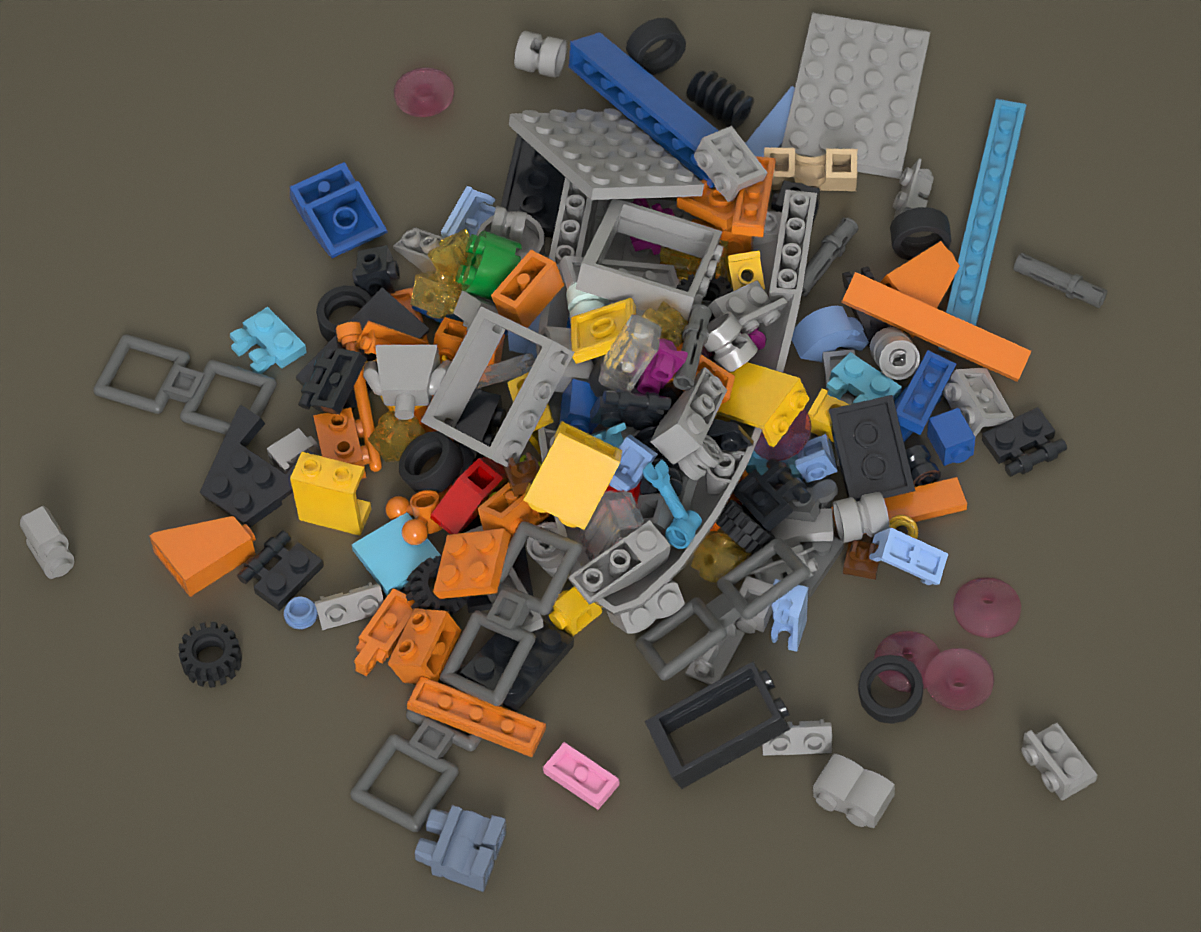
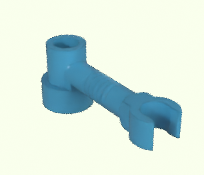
M660 460L654 469L651 462H649L643 469V475L654 487L658 488L674 517L673 522L665 531L666 539L675 548L685 549L694 539L696 530L702 524V519L698 513L691 510L686 511L669 482L670 476L667 464Z

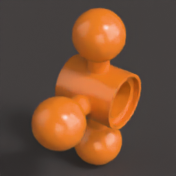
M452 484L439 493L433 490L420 491L411 497L410 502L402 496H395L387 502L385 510L389 519L394 520L406 512L410 516H414V519L407 521L402 527V537L406 543L420 545L426 540L428 534L436 533L443 529L430 519V516L452 487Z

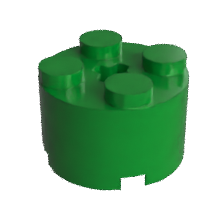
M485 230L481 231L478 236L471 234L466 245V252L469 253L465 265H460L456 274V282L461 284L462 291L493 301L491 295L520 263L521 257L515 255L516 249H522L521 243Z

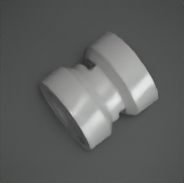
M496 206L490 232L520 243L527 213L521 211L511 213L504 207Z
M706 435L701 447L678 461V465L690 479L698 480L706 474L707 468L716 467L723 461V453L719 445L710 436Z

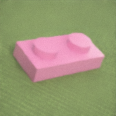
M565 742L543 766L544 774L597 810L601 808L619 786V778Z

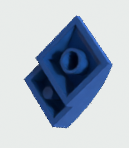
M345 162L290 186V199L316 240L331 258L387 233L386 227L360 182L355 181Z

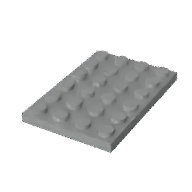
M812 13L781 148H795V153L804 157L822 156L826 153V149H857V172L900 179L930 32Z
M608 108L604 109L603 112H593L587 109H578L577 112L568 113L562 110H551L550 113L524 110L522 113L510 114L509 126L590 200L702 196L704 184L693 176L694 174L691 171L686 170L679 164L677 159L672 158L666 153L663 147L653 142L649 135L640 131L633 122L627 120L619 110Z

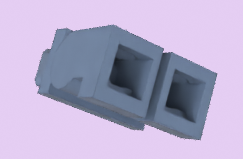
M453 805L450 812L431 809L426 824V831L438 834L440 837L438 842L421 838L415 850V860L431 866L432 875L441 878L443 876L451 881L484 892L494 867V860L497 859L506 835V819L492 815L491 819L486 818L475 812L462 811V808Z

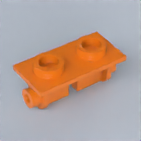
M368 321L354 347L364 350L366 354H376V345H425L426 341Z

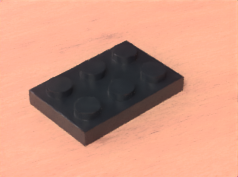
M892 395L827 410L847 498L853 497L858 502L862 495L879 491L882 493L883 498L915 491Z
M543 621L542 628L532 631L536 638L502 703L503 706L514 712L520 709L574 647L573 637ZM496 632L460 672V676L494 690L519 642Z

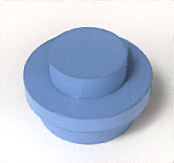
M305 597L291 599L284 609L285 621L294 629L310 627L318 616L315 604Z

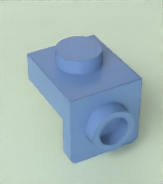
M826 434L796 445L799 459L795 461V465L807 483L823 479L827 475L838 472L831 441Z
M632 435L627 436L619 447L622 450L621 462L609 483L611 487L619 491H629L637 487L644 476L643 469L649 462L652 464L658 455Z

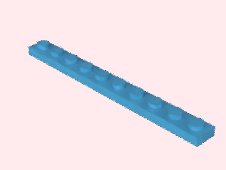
M996 99L958 259L960 267L954 276L946 313L977 326L1026 112V104ZM938 347V350H940V351L950 352V351H947V350H945V349H943V348H941V347Z

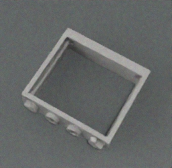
M612 199L581 263L576 289L615 302L632 298L637 309L687 324L690 319L691 309L694 305L702 303L710 280L714 276L717 263L720 262L724 247L719 245L722 231L627 201ZM616 232L702 258L689 291H682L601 265Z
M481 306L421 422L506 467L509 466L508 460L512 457L517 464L575 352L552 339ZM505 330H508L541 346L542 349L489 447L455 429V426Z

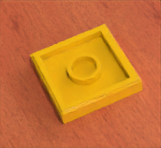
M632 298L571 317V351L575 352L573 355L575 364L638 344L636 305Z

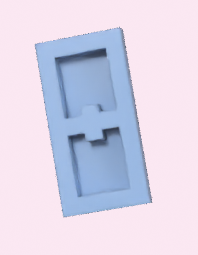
M467 186L441 230V237L467 245L471 234L476 235L481 224L494 215L496 208L485 203L493 205L495 199L488 194L473 190L472 187Z
M893 528L874 535L872 543L879 545L875 553L870 554L869 558L875 562L882 560L921 578V582L926 585L940 584L948 553Z
M775 579L773 586L781 580ZM797 585L772 604L774 624L771 630V640L773 643H776L778 634L781 631H788L791 634L788 639V650L795 652L798 651L807 622L808 587Z

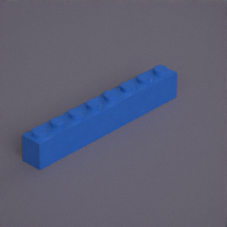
M599 32L571 41L569 68L698 178L707 181V185L710 188H714V183L705 171L698 166L694 154L702 138L718 132V130L602 33Z

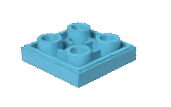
M407 512L351 544L353 552L375 581L380 584L381 589L387 596L393 588L400 590L405 587L409 582L407 581L408 576L427 558L431 557L433 559L435 556H441L428 538L420 545H410L404 541L402 527L407 521L412 519Z

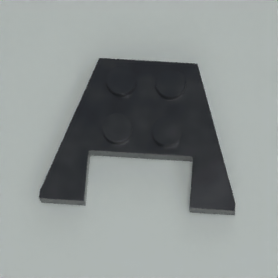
M240 405L200 493L206 500L228 515L234 516L241 524H247L250 528L282 506V500L293 493L290 477L296 463L287 474H284L246 448L265 425V422L261 417ZM309 449L305 451L306 453L317 455Z

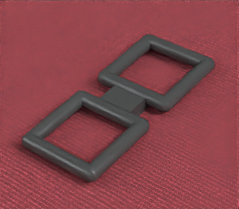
M125 334L117 344L93 391L99 397L155 414H159L164 410L169 398L186 403L180 413V419L183 422L226 435L231 423L196 413L214 376L218 374L261 387L250 408V411L261 417L277 386V381L273 377L216 360L208 361L203 372L186 368L190 361L188 352ZM130 348L175 361L154 400L110 387Z
M521 522L508 545L498 591L493 594L497 598L488 614L480 610L472 613L440 674V680L444 684L494 706L502 705L536 639L532 632L521 627L530 610L541 615H547L551 612L582 552L583 547L581 543L532 523ZM528 537L566 551L542 599L503 584ZM481 626L519 642L494 690L456 674Z
M775 538L718 580L717 586L722 592L721 595L707 605L699 597L691 599L675 614L665 618L636 640V647L659 678L669 680L725 639L727 636L726 627L741 616L746 620L755 617L807 579L810 575V570L783 539ZM778 554L793 572L751 603H748L734 585ZM696 613L710 630V633L666 664L652 645Z
M462 662L456 674L460 675V672L467 664ZM407 710V719L420 727L410 741L397 734L390 735L351 790L350 796L352 800L412 832H418L428 820L431 809L436 808L459 774V768L456 765L443 759L451 745L454 743L467 751H474L483 738L473 734L466 735L447 724ZM396 750L442 773L414 816L367 792Z

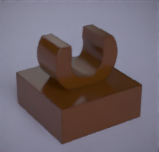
M530 452L526 453V461L516 464L512 457L508 460L509 466L504 467L514 496L525 494L528 484H532L540 468L537 459L533 458Z
M858 540L849 542L843 574L876 580L880 561L875 562L869 556L877 551L879 545Z

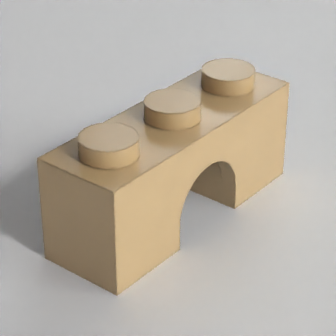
M764 148V157L776 159L771 190H781L785 180L819 188L820 191H856L857 149H826V153L822 156L804 157L796 154L795 148Z

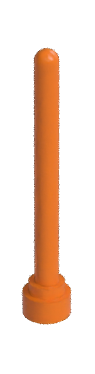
M347 322L338 325L336 333L338 342L342 343V347L346 348V350L360 352L359 348L354 347V344L362 332L361 323ZM362 368L354 385V392L364 433V443L367 446L370 459L369 468L373 472H378L382 468V462Z

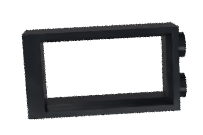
M751 662L645 721L672 779L681 789L790 730L785 719L790 713L781 697L774 698L771 689L776 686L766 669L760 672L755 663ZM757 686L773 717L685 765L670 733Z

